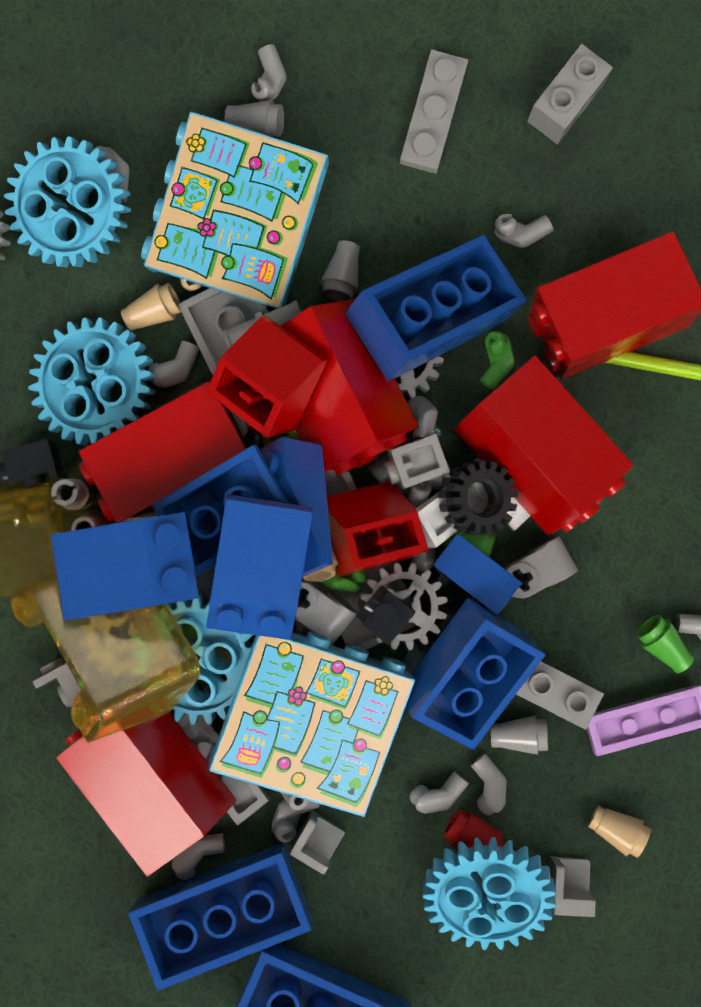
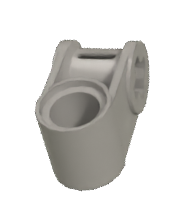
M560 536L542 543L530 550L525 556L504 567L512 575L514 571L518 574L526 573L527 579L523 581L525 588L522 590L519 587L512 596L522 599L530 597L546 587L553 586L578 572Z
M302 577L300 591L302 588L306 590V600L299 597L295 619L305 625L311 632L329 638L331 640L330 645H333L356 616L357 611L337 594L328 591L317 582L304 581Z

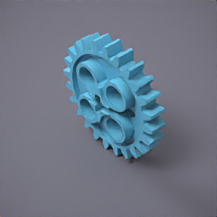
M67 136L64 144L61 139L52 137L51 148L44 143L38 142L37 150L39 155L25 151L24 155L28 164L24 166L15 163L14 167L20 173L18 179H7L11 185L16 187L15 192L4 194V198L14 201V207L5 211L6 215L15 216L17 219L10 226V230L23 232L17 241L18 244L25 246L31 244L28 254L37 257L42 254L43 263L53 264L56 260L57 266L65 268L68 267L70 262L72 266L83 267L84 258L87 262L96 263V250L108 255L110 250L106 242L108 240L118 243L121 241L114 232L116 227L127 228L128 226L119 219L120 214L131 212V208L121 205V199L130 196V192L118 187V185L124 182L126 177L120 173H113L118 163L111 159L105 160L107 152L98 147L93 150V144L88 141L82 140L79 144L77 139ZM66 166L68 170V176L66 180L62 184H60L58 180V174L60 170ZM44 181L54 192L67 196L66 200L77 209L91 216L94 219V223L90 225L81 214L68 210V205L41 187V183ZM97 189L98 201L94 207H90L88 203L89 194ZM42 199H45L46 210L39 217L37 212L38 204ZM72 222H75L77 233L70 240L67 235V229Z
M85 317L82 319L81 329L78 325L69 321L67 322L68 334L55 329L54 335L57 341L54 344L45 340L42 342L48 351L46 355H34V358L41 363L40 369L29 370L30 374L39 377L37 383L28 386L29 390L40 394L31 404L39 408H45L39 414V420L51 421L48 428L49 431L55 433L62 431V439L72 441L75 438L77 444L84 446L87 445L89 439L93 444L116 430L125 427L130 420L136 421L141 418L137 414L139 408L144 410L151 409L150 405L143 401L144 396L156 393L155 390L146 386V382L155 378L154 373L145 370L146 367L153 363V359L148 356H140L146 349V346L139 341L134 342L136 335L129 330L123 332V326L116 322H113L109 327L108 321L103 318H98L94 325L93 321ZM108 348L110 353L109 359L103 365H99V354ZM82 350H84L83 356L85 362L82 361L80 356V352ZM73 363V374L65 380L63 378L64 368L66 365ZM92 375H95L97 379L93 380ZM90 384H91V385H92V388H93V390H92V389H90V388H88V385H90ZM121 384L122 395L117 401L112 402L111 391L116 385ZM84 398L86 400V409L82 415L77 416L76 405ZM100 402H101V403L103 404V406H104V409H105L104 414H100V413H101V404H100Z
M199 592V598L193 599L192 603L190 600L177 602V604L175 602L163 604L162 609L157 606L149 612L151 619L146 618L138 625L144 633H138L133 637L132 641L141 648L134 650L130 654V658L141 661V664L132 670V674L144 675L145 680L140 683L138 689H151L152 694L147 700L148 703L155 702L158 699L163 702L160 708L161 714L167 712L171 707L175 710L174 718L177 722L186 713L189 714L191 725H195L201 715H203L206 723L210 725L215 720L216 714L225 720L253 642L249 640L252 636L251 634L206 628L210 602L206 604L203 592ZM183 623H188L196 629L198 639L188 637L185 634ZM167 638H170L173 644L168 643ZM217 646L227 648L232 655V661L221 659L217 653ZM195 653L201 657L199 664L193 660ZM163 656H167L175 661L177 670L168 669L163 662ZM221 674H225L227 679L224 680ZM196 679L206 681L211 688V693L201 691L196 684Z
M495 837L491 838L488 846H483L479 838H474V847L468 848L460 841L458 842L457 853L446 848L444 849V860L440 858L433 859V869L426 870V881H423L424 910L429 911L430 923L439 922L440 933L451 930V941L453 942L461 937H465L466 947H470L475 941H481L482 949L486 950L490 942H495L496 946L502 950L504 941L507 940L513 945L519 946V936L522 935L532 940L533 929L544 931V920H552V908H556L554 878H550L549 866H541V857L539 855L529 858L527 846L514 851L512 840H508L503 847L497 846Z

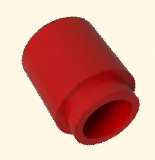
M461 809L452 816L443 833V837L449 840V846L457 851L458 842L460 841L468 848L474 847V838H479L483 846H488L492 837L496 838L497 846L503 847L505 845L501 842L503 837L501 831L473 812L465 813Z

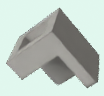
M311 810L293 840L289 854L321 874H325L329 868V860L346 830Z
M550 856V878H554L556 908H552L553 914L595 917L596 900L589 892L590 861L587 858Z

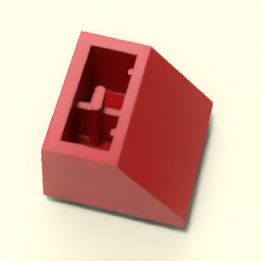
M261 316L221 356L207 393L266 438L273 437L297 428L327 363V359L269 317Z
M391 482L327 496L331 545L338 561V565L335 567L338 577L404 561L429 551L417 510Z

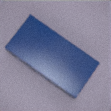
M457 533L433 564V566L496 615L500 613L522 584L520 580L459 533Z

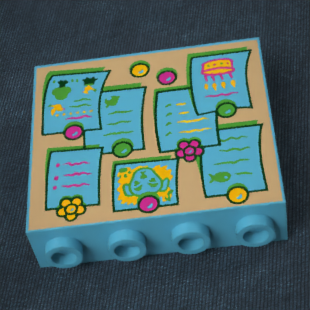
M190 111L187 123L182 121L177 132L176 145L180 147L176 160H170L166 168L164 182L168 184L165 197L164 199L159 198L154 208L153 221L157 223L153 237L147 236L142 248L141 258L145 259L144 267L155 273L158 271L265 305L272 310L283 307L290 292L329 166L328 155Z
M292 632L291 640L256 635L217 743L212 742L207 756L209 771L364 817L415 683V679L406 670L407 665L390 657H383L382 661L368 657L369 652L354 645L346 644L345 649L330 645L331 640L313 632H308L306 637Z

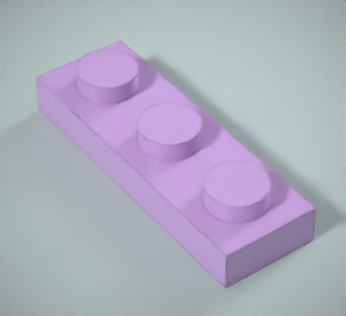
M696 684L595 712L587 727L594 755L601 756L701 728V686Z

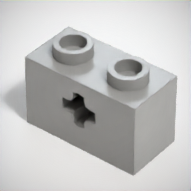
M581 44L534 104L527 122L558 145L604 86L613 67Z
M541 661L516 695L586 730L604 693Z

